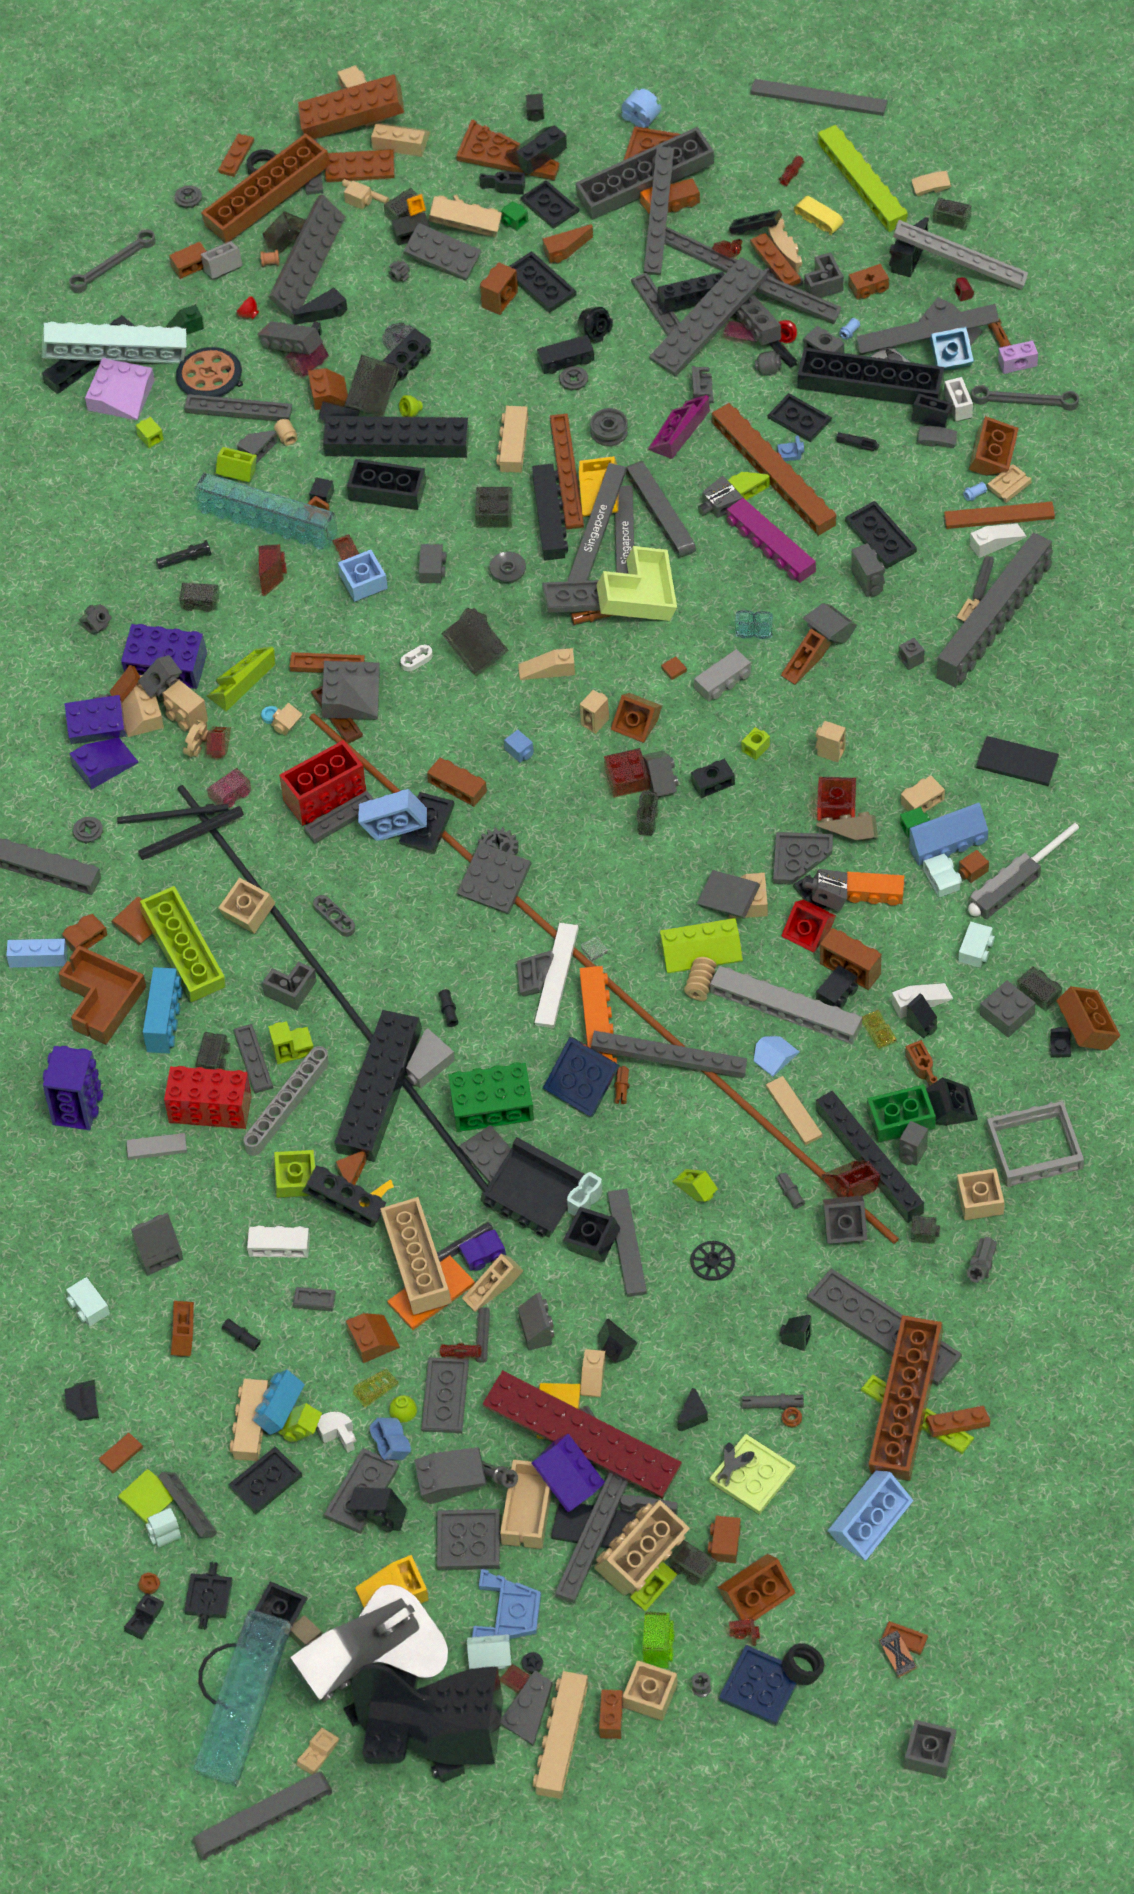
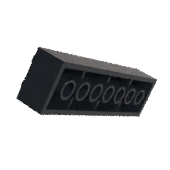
M811 348L803 349L797 374V388L906 404H914L918 394L940 399L944 383V367Z
M326 416L323 440L325 456L467 458L469 422L468 417Z
M382 1010L334 1142L337 1153L351 1156L362 1151L366 1153V1160L375 1162L407 1073L406 1067L415 1051L422 1031L419 1017Z

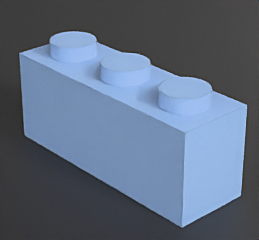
M65 939L8 940L7 960L9 968L64 966L67 962Z

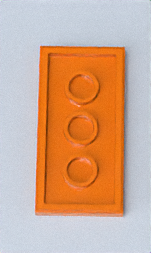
M450 1255L440 1262L451 1301H454L475 1284V1281ZM405 1288L387 1301L388 1305L412 1330L447 1306L444 1305L413 1315Z

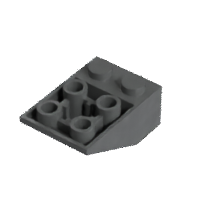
M168 1213L157 1215L152 1220L139 1223L131 1229L137 1258L147 1276L183 1260L182 1251Z

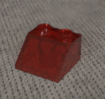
M280 544L258 546L262 596H266L284 580V574L287 573V565L283 563L285 562V551L281 552Z

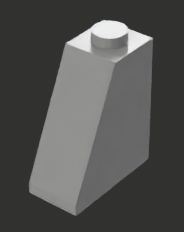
M428 1028L424 1031L406 1067L407 1080L411 1085L414 1086L416 1084L420 1089L455 1061L454 1051Z

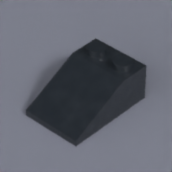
M923 218L914 226L928 231L929 218ZM896 239L895 244H892L889 250V254H891L889 261L891 273L911 278L923 249Z

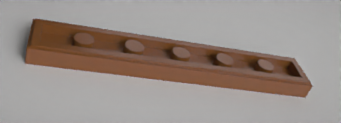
M1051 501L944 511L946 529L1050 520L1055 519L1053 502Z

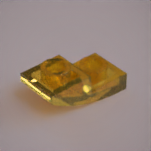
M879 1009L862 1016L863 1025L879 1049L897 1041L889 1024L885 1023Z

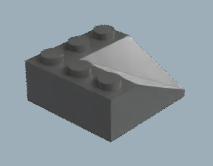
M324 661L322 718L378 719L380 662Z

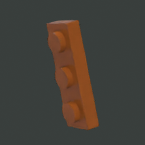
M238 133L218 169L220 174L235 177L254 143V137Z
M979 1406L927 1416L925 1422L932 1437L989 1427L991 1421L985 1407Z

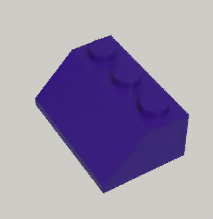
M569 1434L553 1441L531 1462L567 1512L593 1495L605 1483Z

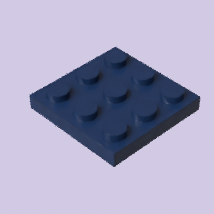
M569 1037L543 1089L593 1117L620 1065L577 1039Z
M746 1645L719 1696V1701L777 1726L798 1683L792 1681L783 1670L782 1660Z

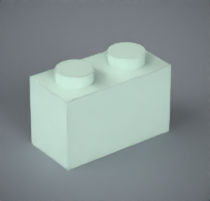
M970 922L959 950L958 962L981 968L982 963L987 962L989 956L988 947H992L995 936L992 935L993 928Z
M87 1277L66 1289L68 1295L66 1300L72 1309L75 1307L78 1310L77 1315L82 1323L86 1321L91 1326L110 1314L108 1305Z
M509 1634L467 1638L469 1669L493 1666L503 1669L511 1665Z

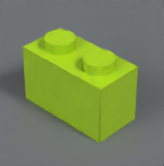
M222 447L217 455L216 474L239 479L243 482H250L255 473L257 455Z
M307 1403L302 1404L291 1410L283 1428L278 1433L283 1435L284 1439L289 1442H297L314 1434L322 1412Z

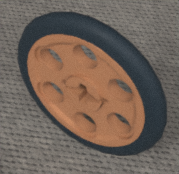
M205 347L195 350L184 357V360L179 363L176 370V381L180 389L187 395L220 397L230 392L238 384L242 374V367L238 358L230 351L218 347ZM214 359H221L218 363L212 362ZM199 360L204 361V363L200 365L195 364ZM224 369H230V370H231V371L228 372V373H223V372H222ZM189 373L196 374L194 377H187ZM217 381L223 382L219 386L214 385ZM200 383H204V384H205L204 387H201V388L196 387V386H197L198 384H200Z

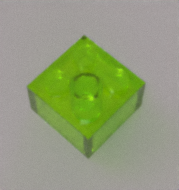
M645 1612L642 1648L644 1663L659 1668H669V1661L673 1662L675 1630L674 1621L670 1620V1613Z

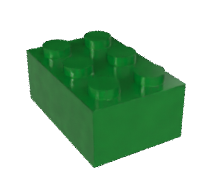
M924 1084L867 1098V1111L878 1143L900 1138L910 1121L926 1127L928 1130L935 1129L936 1116Z

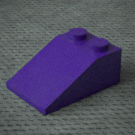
M119 737L85 744L69 753L72 766L91 790L139 763Z

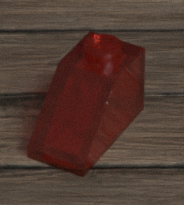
M213 726L207 732L206 754L212 755L213 758H222L223 755L228 753L231 727Z

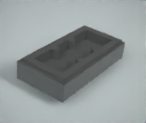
M296 1287L293 1307L333 1311L336 1290Z

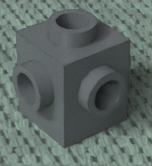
M92 604L84 610L85 614L79 621L89 633H96L99 630H104L109 625L107 622L112 617L105 606Z

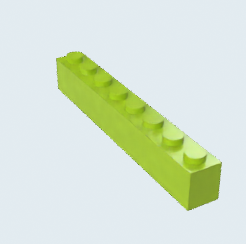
M836 125L818 132V144L888 232L895 230L898 220L907 223V210L904 207L902 208L895 196L893 197L888 186L881 182L879 175L873 172L870 164L866 163L862 154L856 151L853 143L845 137L844 132Z

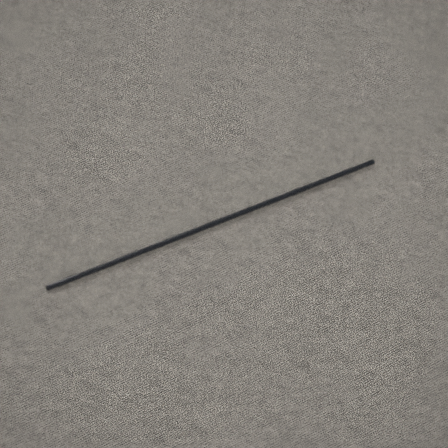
M180 785L177 788L191 808L200 807L184 785ZM206 814L197 815L202 822L209 819ZM216 828L210 830L209 832L246 881L262 889ZM274 905L270 911L315 969L316 973L366 1039L371 1043L372 1032ZM405 1077L402 1084L404 1089L480 1189L485 1192L488 1187L487 1183Z

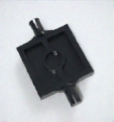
M210 1562L208 1573H191L184 1612L185 1615L199 1616L198 1628H204V1630L207 1629L209 1618H226L233 1580L232 1577H223L217 1574V1562H214V1564Z

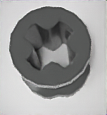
M699 1672L693 1676L692 1691L698 1697H706L711 1692V1679L709 1675Z

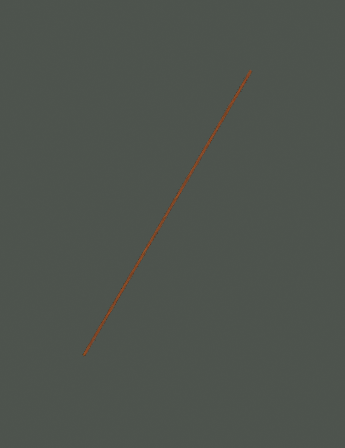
M315 713L310 715V719L336 743L344 740ZM346 742L363 764V767L392 793L401 791ZM444 830L442 838L471 863L473 855ZM517 896L515 904L556 939L557 931ZM574 947L572 955L585 967H595L587 957ZM608 977V984L606 986L672 1045L686 1047ZM702 1071L841 1197H852L716 1073ZM865 1208L866 1220L895 1244L899 1238Z

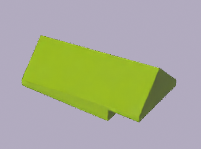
M273 646L253 650L219 676L216 681L220 686L210 692L207 697L227 712L275 666Z

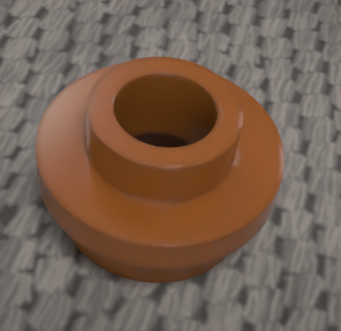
M789 1407L782 1413V1422L788 1427H796L802 1421V1414L797 1408ZM795 1416L796 1419L790 1420L788 1417Z

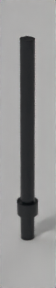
M206 804L204 807L117 817L118 824L200 814H207V816L215 815L217 812L228 811L229 804Z

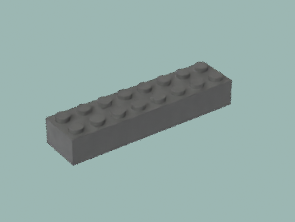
M698 126L576 182V195L592 220L640 198L641 191L653 186L657 146L674 148L671 183L714 164V151Z

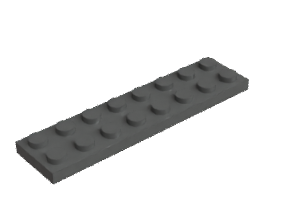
M323 194L317 197L269 295V298L290 318H292L291 312L303 306L346 217Z
M740 257L649 356L650 359L677 376L767 279V273Z
M831 1268L809 1293L807 1300L893 1356L902 1314ZM942 1340L932 1381L937 1386L962 1358V1353Z

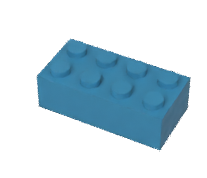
M153 967L143 1028L147 1052L170 1053L171 1047L175 1046L173 1031H177L178 1020L175 1019L176 1014H180L178 999L183 996V987H180L181 977L177 975L175 968Z

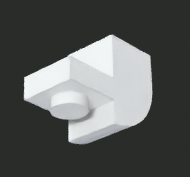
M329 1412L321 1415L316 1429L323 1443L339 1437L347 1453L355 1450L354 1442H356V1439L352 1432L353 1424L351 1419L340 1412Z

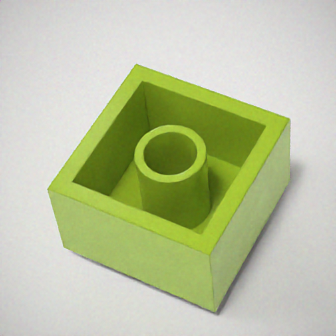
M314 1150L274 1152L276 1198L310 1196L302 1191L315 1168Z

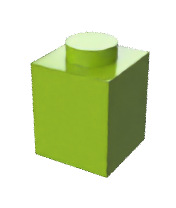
M151 417L136 424L137 435L148 448L164 440L162 429Z

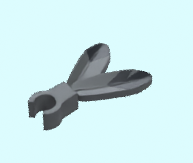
M727 1443L724 1448L725 1468L718 1475V1483H720L722 1478L727 1479L725 1481V1486L727 1487L730 1484L733 1471L750 1463L755 1453L749 1451L735 1458L733 1444Z

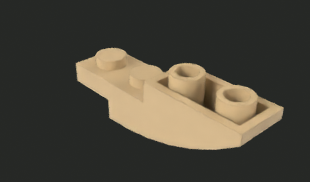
M781 218L776 226L768 227V237L795 272L799 273L802 260L801 256H797L798 245L794 243L792 237H788L787 231H783L785 226L784 220Z

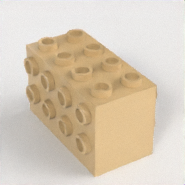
M661 1500L652 1505L648 1503L645 1507L643 1506L636 1513L635 1516L637 1518L632 1522L630 1521L622 1529L624 1533L612 1540L609 1544L611 1548L603 1551L596 1559L598 1563L594 1568L624 1596L629 1593L633 1594L636 1590L639 1591L646 1582L644 1580L655 1568L659 1569L658 1564L661 1561H665L672 1554L671 1550L686 1538L684 1535L690 1529Z

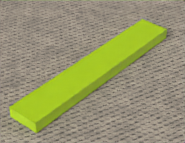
M872 1375L861 1388V1391L882 1404L887 1383ZM926 1408L922 1430L931 1435L925 1421L927 1416L936 1415V1413ZM964 1431L935 1437L960 1454H963L974 1440V1437Z

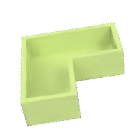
M633 546L626 559L628 574L603 571L597 583L601 614L670 621L677 609L668 550Z

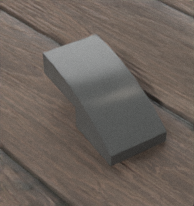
M920 426L917 443L930 447H935L936 444L948 448H954L957 431L942 427Z

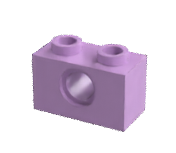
M1033 340L999 348L998 362L1003 374L1038 365V352Z

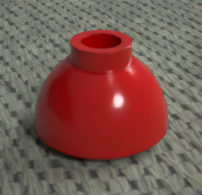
M249 296L236 311V315L239 317L251 318L252 320L259 313L257 302L253 296Z
M790 320L779 321L781 324V339L779 341L782 343H792L797 337L796 325Z

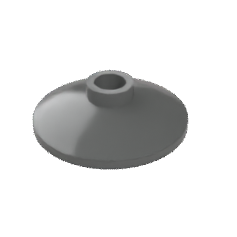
M515 552L499 553L490 562L492 576L503 582L519 579L526 570L524 558Z

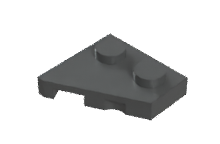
M551 950L517 961L519 990L522 996L541 991L554 958Z

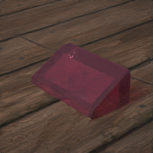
M729 321L723 333L726 336L758 342L753 337V334L745 328L743 323Z

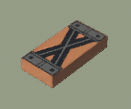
M898 1630L879 1639L899 1678L917 1669Z

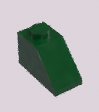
M197 305L180 309L165 328L186 329V335L203 330V319Z

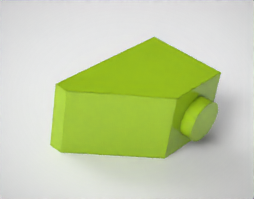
M741 472L728 480L746 501L770 487V476L768 474Z
M685 1169L672 1181L695 1201L707 1202L712 1199L713 1194L718 1190L707 1172L702 1170Z
M663 1561L658 1564L659 1569L655 1568L645 1579V1585L639 1591L636 1590L630 1597L645 1611L677 1576Z

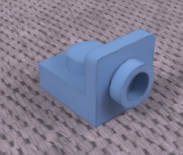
M795 436L794 443L778 444V453H780L784 461L801 459V453H804V444L800 442L799 436Z

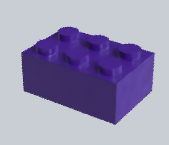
M120 695L64 703L68 736L71 744L127 737Z

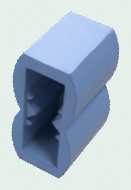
M377 1418L370 1425L371 1435L377 1442L378 1451L384 1460H403L411 1452L410 1443L406 1436L403 1435L402 1425L397 1418Z

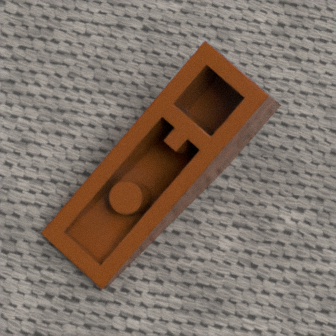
M592 224L542 238L543 250L549 263L562 262L593 238Z
M810 629L781 676L796 685L824 656L832 642L827 641L828 639Z
M174 1301L171 1355L180 1357L191 1356L194 1302Z

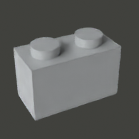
M231 241L201 254L204 272L212 279L243 266L239 248Z

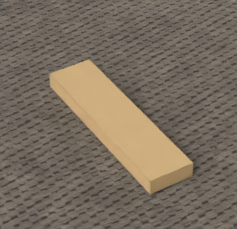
M783 1076L766 1084L767 1090L805 1145L822 1138L821 1131Z

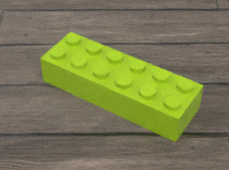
M175 886L141 900V913L171 968H175L177 975L181 977V986L190 1002L225 988V976Z

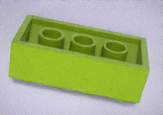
M735 918L660 930V943L667 974L691 970L693 961L699 957L709 958L717 965L743 961Z

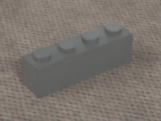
M270 321L257 334L262 346L265 348L310 355L323 342L317 329L314 327Z

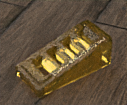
M385 1369L354 1385L353 1395L364 1407H367L398 1385L399 1382ZM385 1377L389 1383L386 1384L381 1378ZM375 1382H378L381 1387H378Z

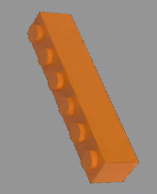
M603 966L580 968L587 1046L590 1048L594 1030L614 1034L613 1023L609 1024L608 1018H612L611 1006L607 1007V1001H610L609 990H605V985L608 984L607 973H603ZM599 1052L617 1063V1058H613L612 1054Z

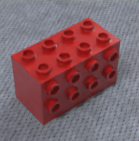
M344 740L279 775L283 801L302 826L313 822L316 818L329 813L336 807L343 805L366 791L363 764Z
M170 1066L164 1097L169 1123L246 1129L252 1097L248 1072Z

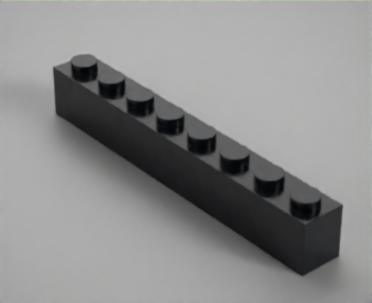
M830 1091L817 1099L816 1112L903 1219L909 1223L924 1214L923 1200L837 1095Z

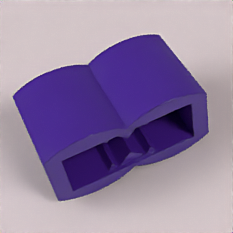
M495 1230L485 1232L477 1238L470 1239L459 1245L460 1253L470 1271L474 1269L479 1271L486 1264L494 1262L500 1254L506 1255L505 1247Z

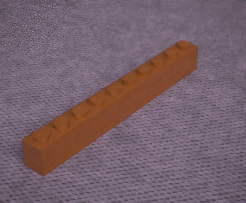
M728 403L712 412V424L760 474H768L770 476V485L818 536L836 526L837 516L834 510L826 506L824 500L821 497L819 498L811 486L808 487L803 478L793 471L792 466L783 460L780 453H776L772 449L771 444L761 437L759 431L754 430L750 422L740 415L737 408Z

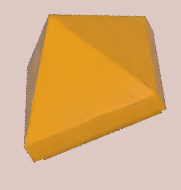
M422 194L406 199L410 216L426 211Z

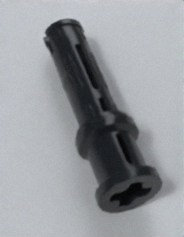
M204 540L203 543L194 546L192 544L189 545L188 549L156 558L158 568L161 569L189 559L195 561L198 557L207 554L210 556L212 554L208 541Z

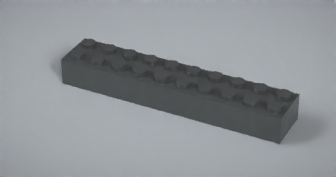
M1034 532L1031 534L938 656L937 679L955 688L959 683H964L968 671H972L975 668L977 659L984 656L987 646H991L994 643L996 634L1003 631L1006 621H1010L1013 618L1015 609L1022 606L1024 597L1032 593L1034 584L1039 583L1043 577V572L1050 569L1052 565L1051 556L1053 554L1052 541Z

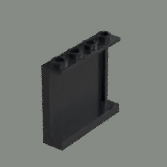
M516 1137L502 1165L485 1192H482L480 1201L486 1207L500 1211L502 1216L516 1220L520 1226L529 1227L534 1230L538 1236L550 1238L568 1209L567 1198L569 1193L579 1186V1182L585 1174Z

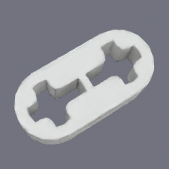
M421 645L402 656V669L413 671L430 661L433 657L431 647Z

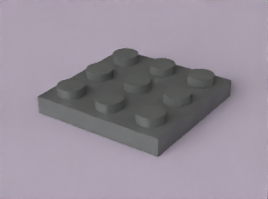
M480 842L457 894L510 914L532 863L529 860Z
M438 1510L437 1569H500V1510Z

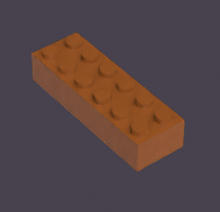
M395 74L298 102L301 130L312 139L405 113L401 85Z

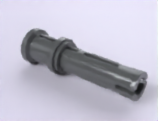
M482 1461L485 1476L492 1478L495 1483L507 1488H512L517 1484L518 1474L514 1470L507 1469L504 1466L496 1467Z

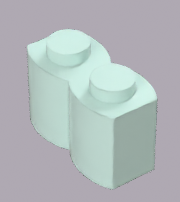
M945 854L923 861V870L938 897L960 890V883H962L960 874L956 873L953 869L954 865L951 858H947Z
M588 1172L581 1178L579 1186L574 1188L567 1198L568 1212L575 1216L579 1207L590 1210L591 1205L599 1200L602 1195V1179Z
M171 1508L147 1518L148 1523L145 1525L152 1545L157 1544L158 1548L181 1538L179 1526Z

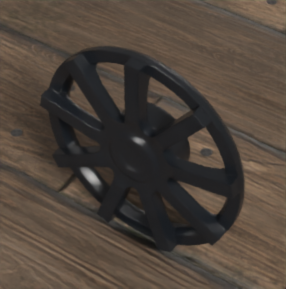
M707 1241L698 1245L693 1250L690 1263L692 1270L697 1276L704 1280L716 1281L727 1277L733 1271L735 1255L728 1245L719 1241ZM711 1244V1252L707 1253L703 1246ZM715 1244L723 1246L719 1253L715 1252ZM700 1250L705 1255V1258L695 1257L696 1252ZM726 1250L730 1252L731 1257H720ZM694 1260L703 1261L704 1264L695 1267ZM732 1260L730 1267L721 1263L722 1261ZM708 1267L705 1275L698 1270ZM718 1267H721L727 1271L720 1275ZM711 1269L715 1270L717 1276H709Z

